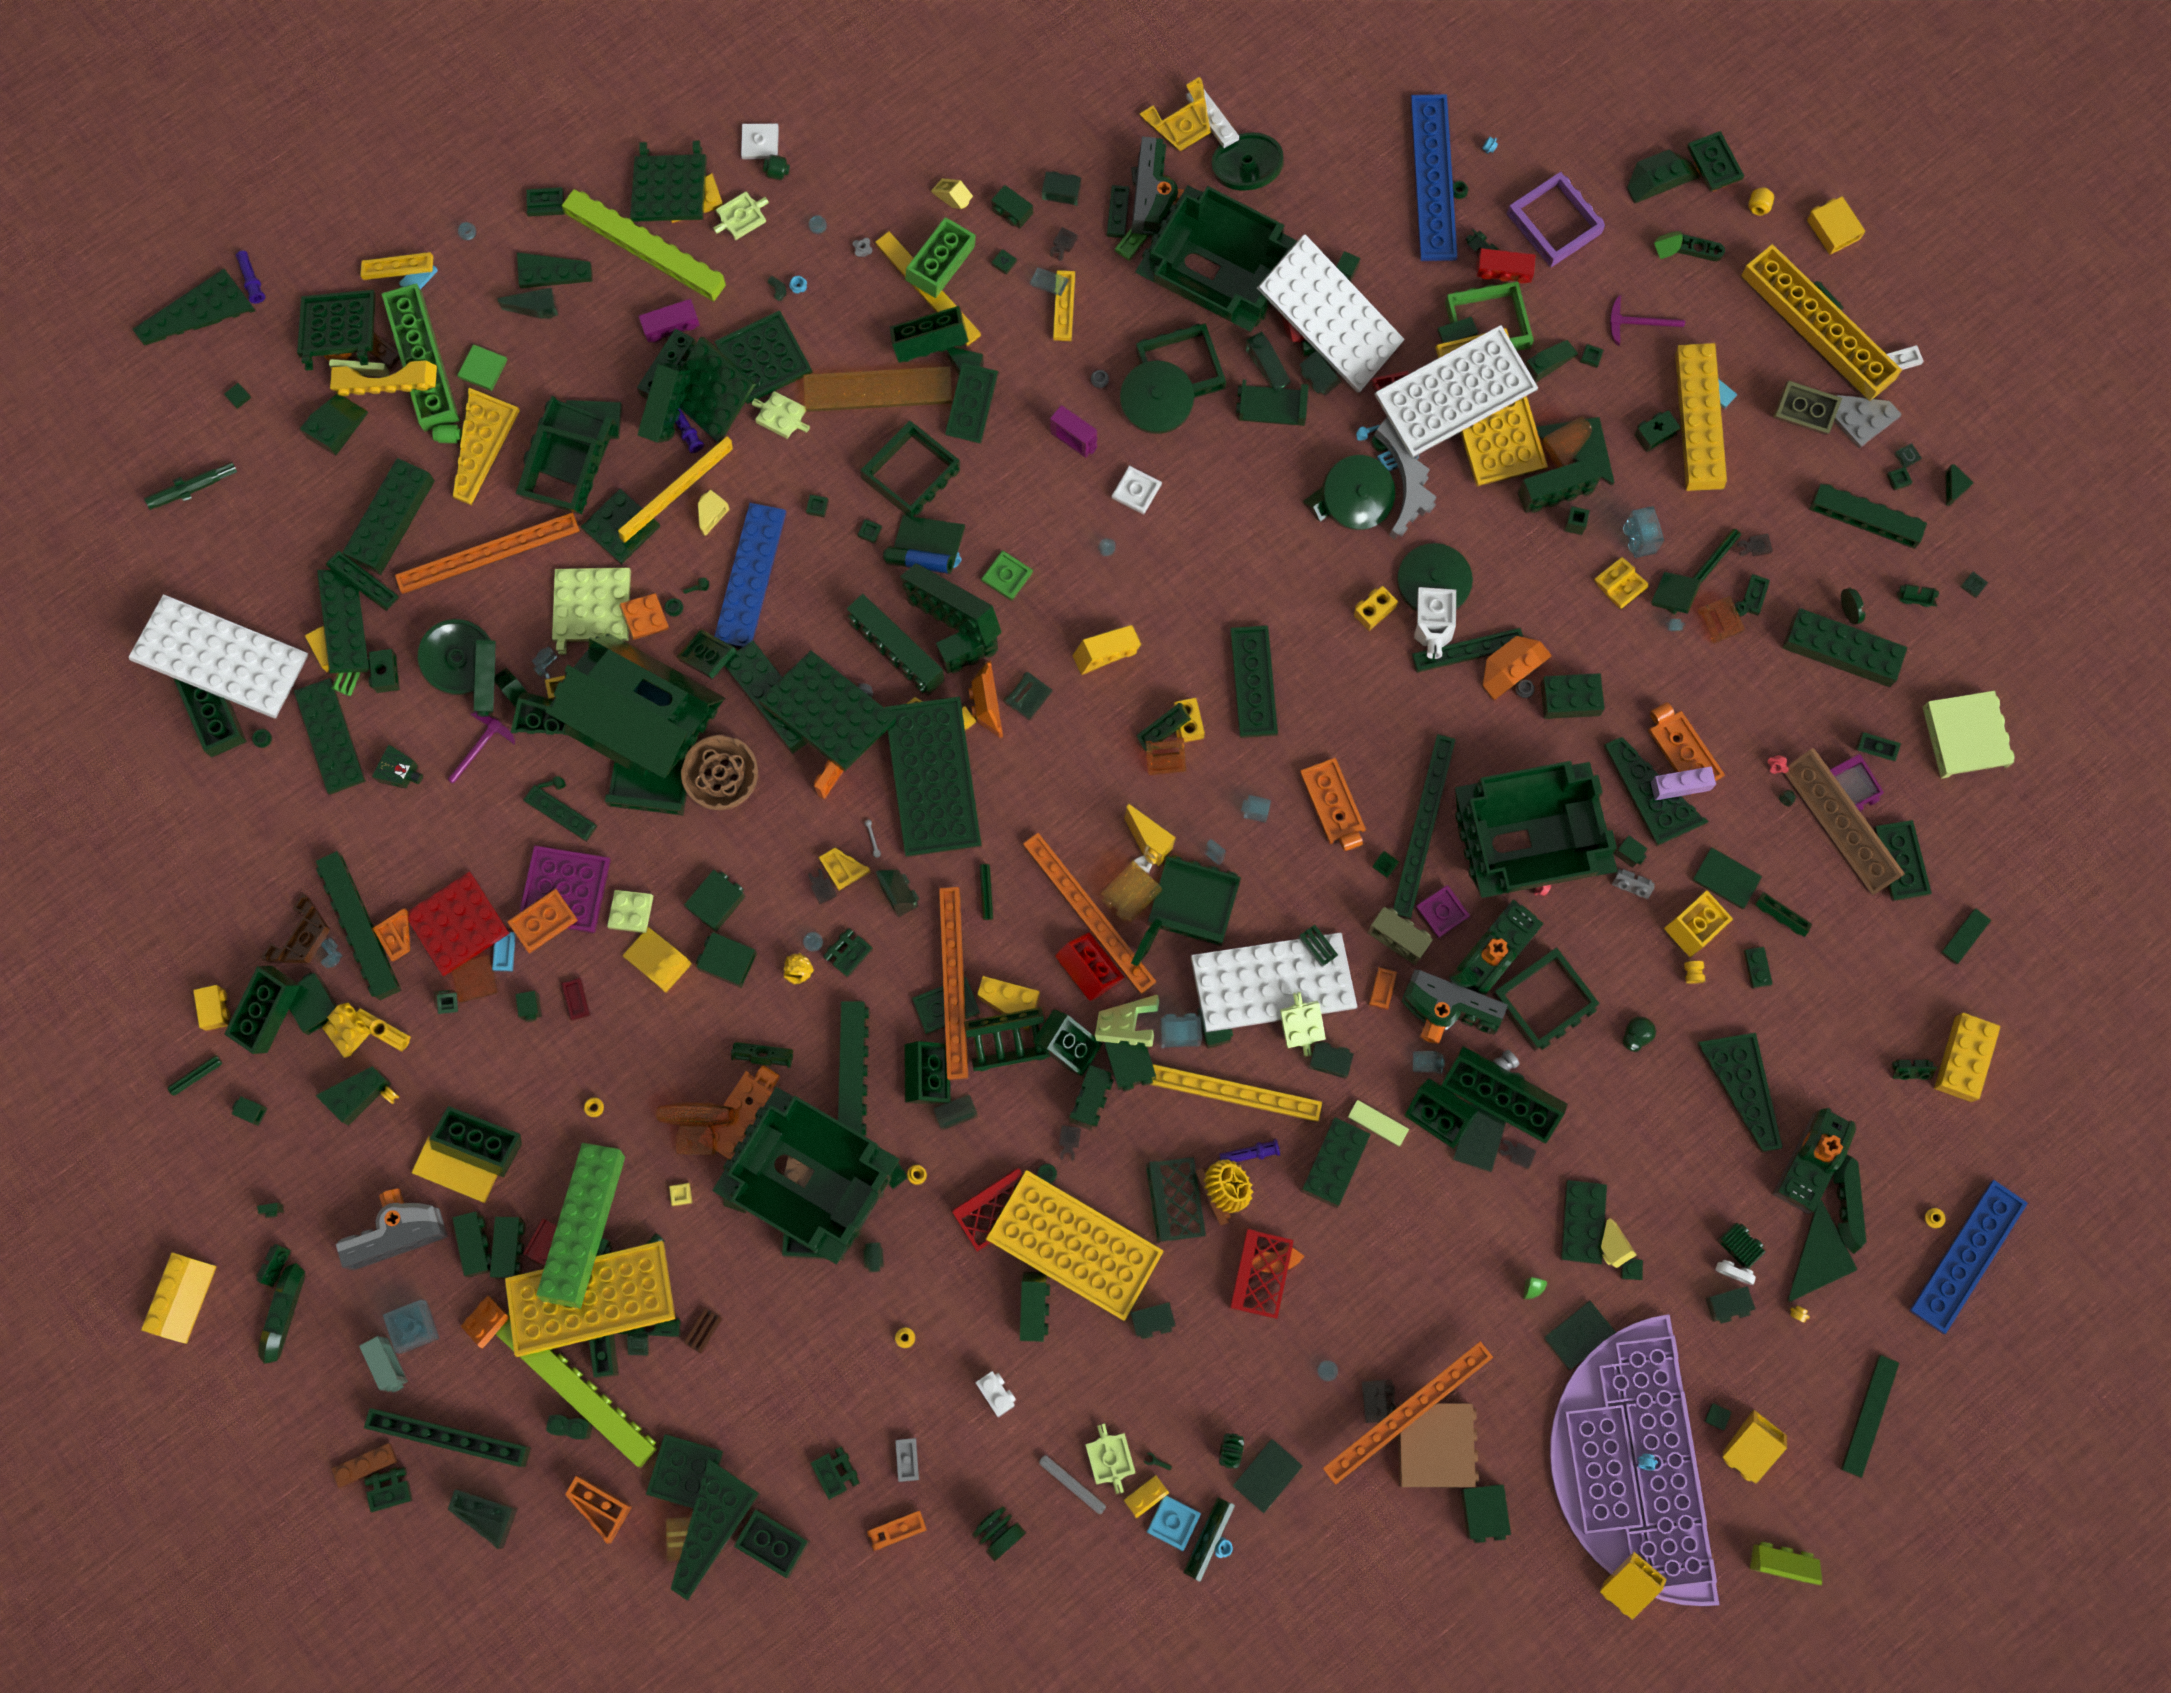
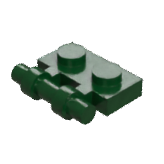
M850 928L838 936L839 939L833 946L830 945L826 949L827 952L823 956L827 961L834 956L836 960L832 965L847 978L873 950L860 936H857L852 941L850 937L854 932ZM844 944H847L848 947L843 951V953H839L838 950Z
M842 1446L835 1449L838 1458L832 1460L828 1453L811 1462L829 1500L847 1491L844 1482L850 1480L853 1487L860 1484L857 1478L858 1473L856 1469L853 1470L848 1460L850 1457L848 1453L844 1452ZM840 1463L846 1472L842 1477L836 1468Z
M394 1467L388 1472L381 1474L377 1472L372 1474L371 1477L364 1479L366 1486L373 1485L374 1487L373 1491L366 1492L371 1513L413 1501L409 1482H400L399 1479L400 1476L407 1475L405 1467ZM391 1479L392 1485L382 1488V1482Z

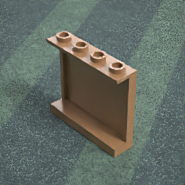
M1436 1403L1398 1434L1399 1487H1476L1475 1483L1479 1482L1478 1470H1475V1462H1478V1451L1474 1450V1441H1477V1429H1474L1473 1420H1476L1477 1413L1476 1408H1473V1404Z

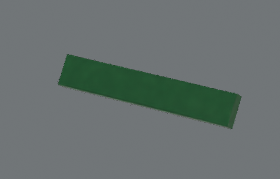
M1521 628L1446 645L1442 647V657L1435 659V651L1433 658H1428L1427 650L1412 653L1411 656L1416 673L1492 655L1514 637H1523Z
M1878 1355L1842 1464V1471L1859 1478L1863 1477L1899 1362Z

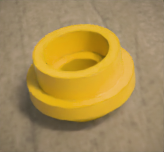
M590 1098L584 1104V1111L590 1117H598L604 1111V1104L598 1098ZM594 1104L598 1106L596 1111L591 1110Z
M913 1165L908 1169L907 1178L910 1183L919 1185L926 1180L927 1173L922 1166ZM917 1172L919 1174V1178H915L913 1173Z
M1929 1209L1925 1214V1222L1931 1228H1940L1945 1223V1215L1940 1209ZM1934 1214L1939 1218L1937 1222L1933 1220Z
M1798 1305L1796 1308H1790V1316L1804 1323L1806 1319L1810 1318L1807 1314L1808 1310Z
M901 1328L895 1335V1341L898 1346L909 1348L915 1342V1334L909 1328ZM903 1334H908V1341H902L901 1337Z

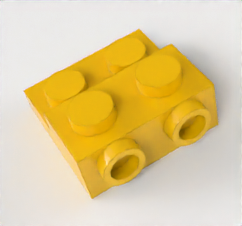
M349 1002L338 1005L327 1017L329 1021L322 1027L344 1058L351 1056L371 1033Z

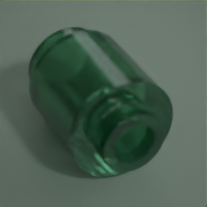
M881 1243L865 1244V1249H863L864 1269H868V1272H880V1268L884 1267Z

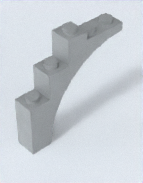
M1387 417L1376 430L1374 436L1386 446L1398 465L1403 483L1401 512L1397 523L1389 534L1395 540L1398 535L1402 537L1408 529L1406 525L1409 521L1413 523L1419 514L1423 517L1426 511L1430 513L1436 506L1434 501L1437 497L1423 487L1429 479L1427 474L1430 469L1416 459L1420 454L1411 458Z

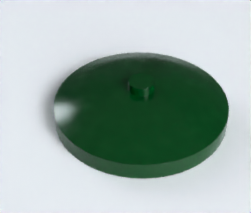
M1262 133L1238 134V141L1225 148L1220 144L1215 150L1212 157L1213 174L1219 183L1233 190L1248 191L1266 186L1276 179L1284 165L1283 150L1280 144L1274 138Z
M1148 361L1131 370L1123 381L1120 391L1121 408L1127 420L1137 429L1152 434L1167 433L1181 426L1189 417L1194 403L1193 386L1187 374L1178 366L1166 361Z
M1353 455L1343 458L1330 468L1324 479L1322 487L1324 506L1330 517L1345 528L1352 530L1372 528L1380 524L1392 510L1395 501L1393 478L1388 469L1373 457Z
M1439 543L1424 544L1410 551L1403 559L1397 575L1400 595L1408 606L1417 611L1419 587L1456 590L1457 610L1467 600L1473 583L1472 571L1465 557L1454 548Z
M461 619L445 620L431 627L423 636L417 654L419 669L425 680L432 687L446 694L464 695L473 692L474 644L476 640H491L487 633L476 624Z

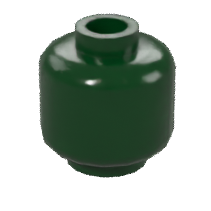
M770 154L768 158L764 159L763 172H765L767 178L782 180L784 175L789 174L790 165L787 164L785 157Z

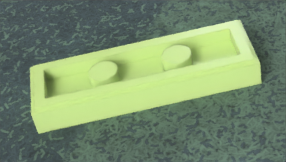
M330 359L329 366L331 369L332 367L348 366L364 376H389V370L384 363L368 362V365L361 366L360 361Z
M1359 1100L1356 1101L1347 1117L1400 1147L1409 1131L1405 1126Z

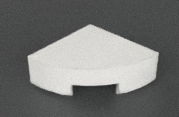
M1143 855L1135 859L1131 866L1149 874L1152 864Z

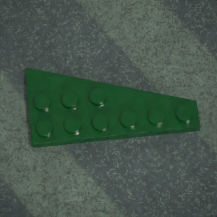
M222 269L132 330L145 346L164 340L166 337L174 334H184V331L190 329L197 330L222 322L223 319L232 316L233 318L239 317L242 313H252L256 310L227 271Z
M1623 737L1604 745L1656 847L1709 822L1682 796L1655 800L1650 782L1655 776L1660 775L1652 768V765L1638 755V752Z
M1756 1033L1698 1042L1697 1045L1760 1151L1766 1152L1782 1149Z
M708 1459L706 1471L701 1482V1488L696 1499L679 1563L677 1564L670 1588L687 1601L760 1494L711 1459Z

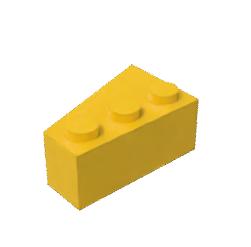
M1130 625L1084 639L1072 656L1080 674L1083 675L1126 656L1131 657L1135 655L1141 643L1133 626Z

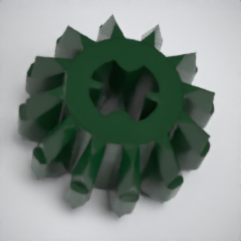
M1226 1433L1223 1436L1218 1458L1221 1466L1230 1469L1239 1467L1244 1447L1243 1436L1234 1433Z

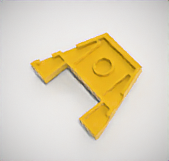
M1200 77L1186 85L1194 101L1166 119H1161L1154 105L1140 113L1147 123L1179 151L1184 150L1211 133L1203 82Z

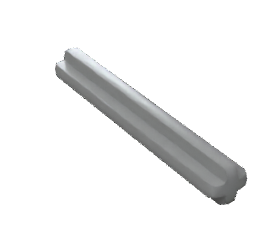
M1044 1455L1040 1459L1039 1464L1095 1512L1101 1514L1105 1510L1106 1506L1048 1456Z

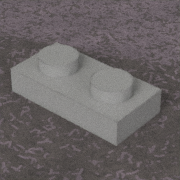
M916 1438L895 1440L898 1482L919 1480Z

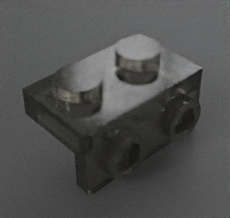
M1392 1380L1362 1382L1366 1423L1380 1422L1397 1408L1394 1403L1395 1386Z

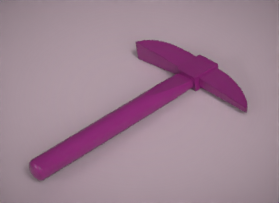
M1621 295L1616 299L1610 315L1611 336L1614 343L1620 346L1621 324L1685 326V320L1622 316L1620 314Z
M477 713L470 714L486 724L488 729L450 775L448 781L455 783L494 733L498 732L515 745L513 734L495 718L493 719L489 716L478 717Z

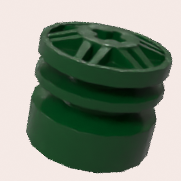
M1005 1506L992 1511L978 1524V1527L972 1534L974 1539L981 1533L984 1535L978 1542L979 1545L987 1541L991 1543L986 1553L994 1562L1027 1533L1018 1522L1010 1527L1007 1523L1012 1518L1011 1514L1002 1519L1001 1515L1007 1510Z

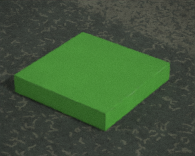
M473 344L457 376L462 380L492 391L507 362V358Z
M1002 550L981 578V581L1012 601L1029 579L1033 570Z

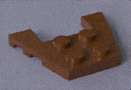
M302 894L293 909L304 914V916L282 949L272 943L269 944L261 957L265 961L309 963L322 942L326 939L330 928L311 899L306 895Z

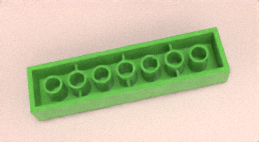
M418 284L382 293L403 368L412 361H428L437 366L435 388H428L426 391L412 389L410 392L420 426L425 432L432 430L434 426L439 424L448 425L460 421L423 293Z
M587 1143L581 1144L536 1294L542 1302L581 1309L625 1160V1156L620 1149Z

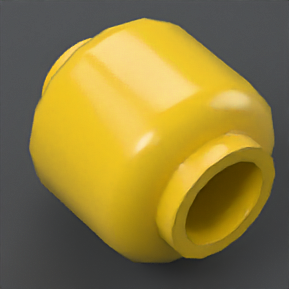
M1764 187L1755 189L1751 193L1748 203L1749 209L1758 216L1769 213L1773 205L1774 194Z

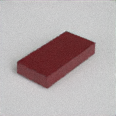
M581 978L561 983L570 1020L573 1021L590 1016Z

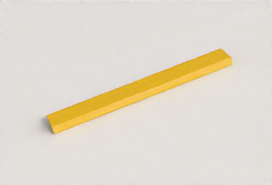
M889 231L875 242L876 246L905 277L906 268L914 258ZM912 285L936 312L956 307L943 290L937 298H934ZM962 313L969 340L965 345L969 346L981 336V333Z
M728 436L725 437L618 530L620 539L624 543L628 541L733 450L732 440Z

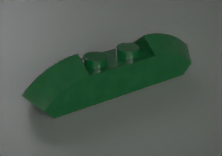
M1847 1154L1841 1166L1834 1172V1184L1839 1185L1837 1197L1841 1201L1839 1217L1843 1223H1838L1839 1232L1847 1248L1855 1254L1867 1241L1859 1163Z
M297 1263L286 1266L271 1302L258 1350V1357L264 1364L278 1361L285 1344L305 1279V1271Z

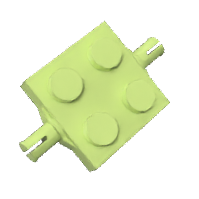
M744 192L716 209L722 223L713 227L714 231L718 234L726 229L735 240L739 239L766 222L760 208L769 204L768 200L764 197L756 202L747 192Z
M775 391L765 403L758 399H754L752 402V406L761 409L755 419L756 423L786 439L797 428L806 433L810 429L809 425L801 422L806 412V407Z
M1294 992L1295 1004L1288 1008L1280 1009L1287 1048L1303 1046L1304 1056H1308V1054L1311 1056L1310 1044L1326 1039L1320 1005L1318 1001L1302 1002L1301 992H1297V994Z
M1102 1424L1104 1433L1102 1432L1101 1425H1098L1100 1438L1095 1442L1085 1444L1096 1485L1104 1482H1113L1115 1494H1119L1117 1485L1119 1486L1120 1493L1124 1492L1121 1480L1125 1476L1135 1474L1125 1433L1108 1436L1106 1424Z

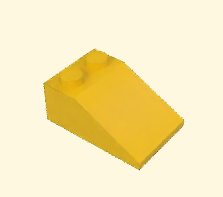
M1128 804L1124 819L1145 859L1152 865L1160 866L1173 849L1176 837Z
M1706 890L1664 929L1683 951L1691 957L1711 941L1733 918Z
M649 927L647 932L642 933L622 955L665 993L691 965V962Z

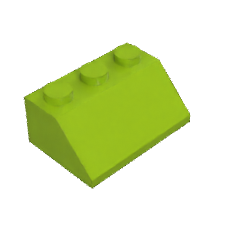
M1761 1542L1760 1545H1753L1750 1563L1751 1570L1809 1584L1822 1585L1820 1559L1813 1558L1814 1554L1801 1551V1555L1793 1553L1794 1549L1782 1546L1778 1550L1773 1548V1544Z

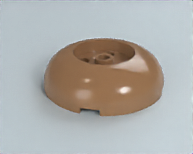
M724 735L710 736L696 743L686 754L681 769L682 783L687 794L700 806L719 811L732 809L746 801L754 791L758 780L757 761L751 749L739 739ZM728 760L729 764L727 766L721 765V761ZM706 769L712 770V774L710 776H706L704 774ZM732 775L738 776L736 781L730 780ZM715 785H721L719 791H714Z

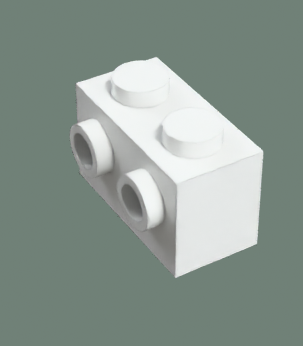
M991 1371L975 1382L997 1417L1002 1416L1015 1407L1013 1402L1016 1399L1010 1390L1006 1392L1002 1384L1005 1382L999 1373L994 1374Z

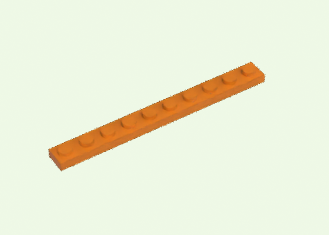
M572 512L396 574L395 577L401 593L404 594L577 533L580 530Z
M1037 833L1023 843L1025 849L1138 992L1143 994L1156 984V980L1142 963L1137 966L1131 964L1135 955L1041 835Z
M939 888L947 1079H967L968 1063L964 1023L966 1018L960 888Z
M1479 1341L1322 1468L1334 1485L1339 1483L1490 1361L1493 1356L1482 1342Z

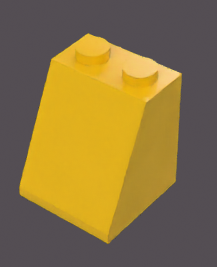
M1753 1410L1723 1450L1724 1462L1729 1467L1738 1469L1744 1479L1753 1481L1756 1484L1787 1449V1435L1756 1410Z

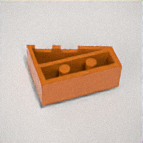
M575 1476L565 1494L607 1544L612 1543L632 1508L630 1504L581 1476Z

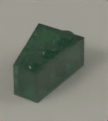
M455 1489L447 1510L477 1531L479 1535L491 1542L497 1549H503L518 1508L462 1489Z

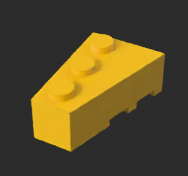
M985 976L982 977L978 991V999L1002 1014L1036 1008L1040 996L1037 990ZM1026 1026L1023 1028L1029 1032L1031 1026Z

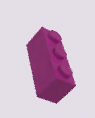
M691 299L639 315L648 343L657 342L664 337L671 336L675 329L682 332L693 330L700 326Z

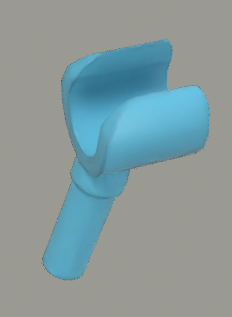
M1380 425L1370 428L1360 427L1356 433L1357 440H1366L1368 438L1367 433L1376 431Z

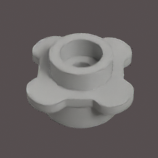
M869 238L853 242L856 256L865 257L872 253L873 250L870 247Z

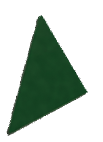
M1600 417L1536 427L1538 436L1543 442L1554 449H1558L1574 462L1593 457L1601 478L1610 485L1614 484Z
M1822 1200L1819 1201L1812 1216L1808 1235L1792 1281V1287L1787 1297L1788 1302L1858 1270Z

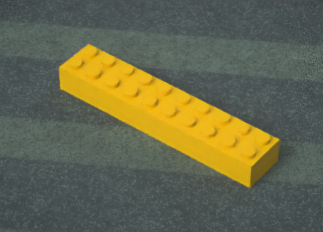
M1773 244L1746 265L1741 276L1869 401L1874 399L1897 379L1902 369Z

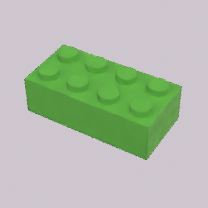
M945 217L907 266L905 280L937 298L974 249L976 235Z

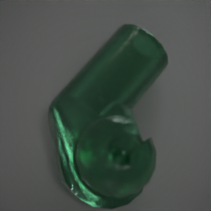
M771 276L767 283L775 288L774 298L782 301L787 294L786 286L783 282Z

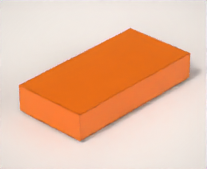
M1378 967L1369 1002L1370 1006L1388 1010L1397 975L1396 971Z

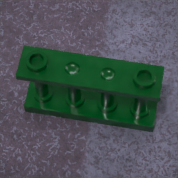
M1042 1007L964 1022L967 1038L973 1037L977 1054V1058L972 1059L974 1071H986L990 1068L1032 1060H1044L1051 1057L1036 1044L1035 1047L1023 1049L1020 1033L1021 1027L1031 1026L1033 1038L1035 1039L1040 1031L1039 1024L1045 1023ZM1012 1030L1015 1051L1004 1053L1001 1031ZM992 1033L996 1054L985 1056L981 1035Z

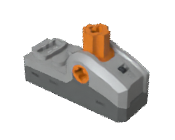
M397 1188L385 1191L379 1195L382 1209L376 1217L375 1231L370 1229L361 1232V1236L352 1235L338 1241L336 1247L342 1268L354 1271L445 1239L448 1235L439 1208L427 1204L404 1203L401 1191Z

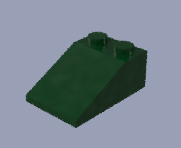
M336 394L314 411L300 430L307 439L336 456L366 417L368 411L347 398Z

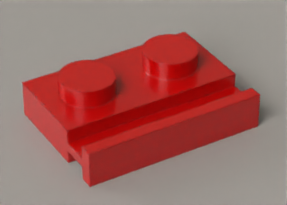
M542 1219L523 1254L545 1266L557 1226Z

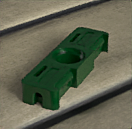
M735 1042L731 1050V1060L751 1061L752 1064L768 1066L776 1064L790 1068L793 1061V1050ZM764 1053V1054H766L767 1056H765V1057H760V1056H758V1054Z
M677 1318V1321L674 1319L654 1324L655 1327L651 1332H646L644 1327L618 1334L679 1337L681 1320Z

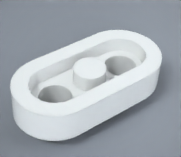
M1727 1260L1717 1263L1715 1269L1717 1272L1740 1282L1754 1285L1756 1276L1753 1275V1271L1747 1268L1738 1269L1734 1267V1263Z

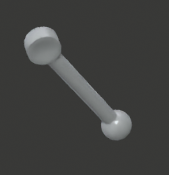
M867 819L865 821V826L868 827V831L874 848L873 855L874 857L878 858L880 857L881 852L878 850L876 845V841L871 827L872 821Z

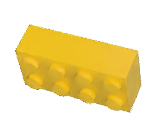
M1966 1013L1955 1016L1934 1089L1969 1102L1979 1100L2001 1026Z

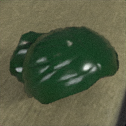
M1641 1016L1632 1018L1626 1027L1623 1037L1624 1047L1630 1051L1638 1052L1643 1046L1653 1041L1656 1035V1028L1653 1022Z

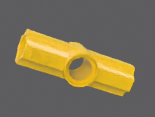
M361 1008L356 1011L370 1030V1034L400 1051H403L410 1043L411 1037ZM384 1026V1031L378 1034V1029Z

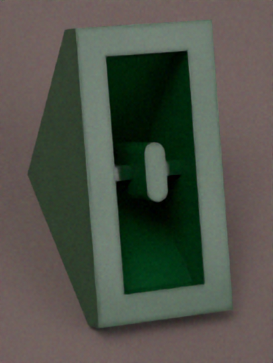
M1951 464L1945 471L1946 506L1954 503L1974 483L1955 464Z

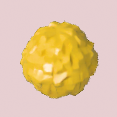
M801 953L793 954L786 957L783 977L793 985L801 984L810 978L814 969L806 956Z

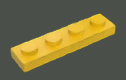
M431 252L363 260L360 276L363 280L432 272L433 255Z
M1057 270L1053 340L1072 341L1075 271Z

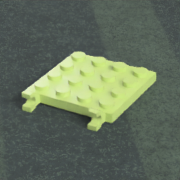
M630 568L555 569L552 640L557 642L556 650L559 655H567V642L589 641L590 637L595 639L596 636H605L607 633L622 641H629V630L621 612L620 603L630 601Z

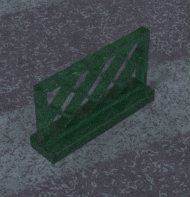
M1194 1157L1147 1163L1146 1172L1157 1243L1205 1237L1206 1232ZM1182 1163H1190L1191 1171L1187 1176L1178 1170ZM1167 1165L1174 1170L1168 1179L1161 1174L1160 1166ZM1175 1172L1184 1178L1179 1187L1170 1181ZM1186 1181L1193 1185L1194 1191L1190 1196L1181 1189ZM1167 1183L1176 1189L1171 1198L1164 1194V1187ZM1178 1192L1188 1198L1182 1207L1173 1201ZM1189 1201L1193 1202L1197 1208L1193 1215L1184 1209ZM1170 1203L1179 1209L1174 1218L1167 1213V1207ZM1181 1212L1191 1218L1186 1226H1183L1176 1220ZM1192 1220L1199 1224L1200 1233H1192L1187 1229ZM1173 1223L1183 1229L1178 1236H1171L1170 1227Z

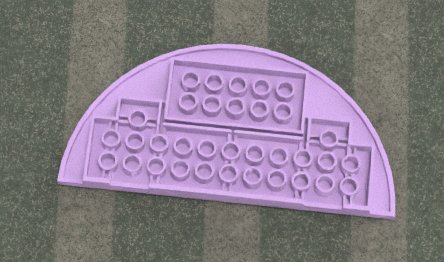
M1670 1314L1634 1323L1614 1333L1592 1350L1576 1368L1563 1390L1553 1418L1550 1436L1551 1476L1559 1505L1570 1529L1583 1548L1609 1574H1612L1635 1552L1667 1579L1663 1590L1655 1598L1681 1605L1713 1606L1719 1605L1716 1588L1717 1579L1709 1544L1707 1521L1686 1398L1681 1381L1676 1340L1672 1332ZM1642 1454H1651L1654 1456V1460L1658 1461V1464L1655 1465V1470L1641 1469L1638 1467L1639 1461L1637 1458L1642 1456Z

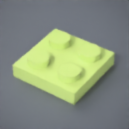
M615 890L607 927L609 929L646 933L653 895Z

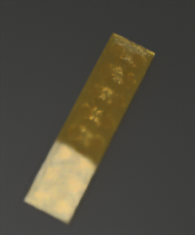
M950 367L804 375L805 411L952 404Z

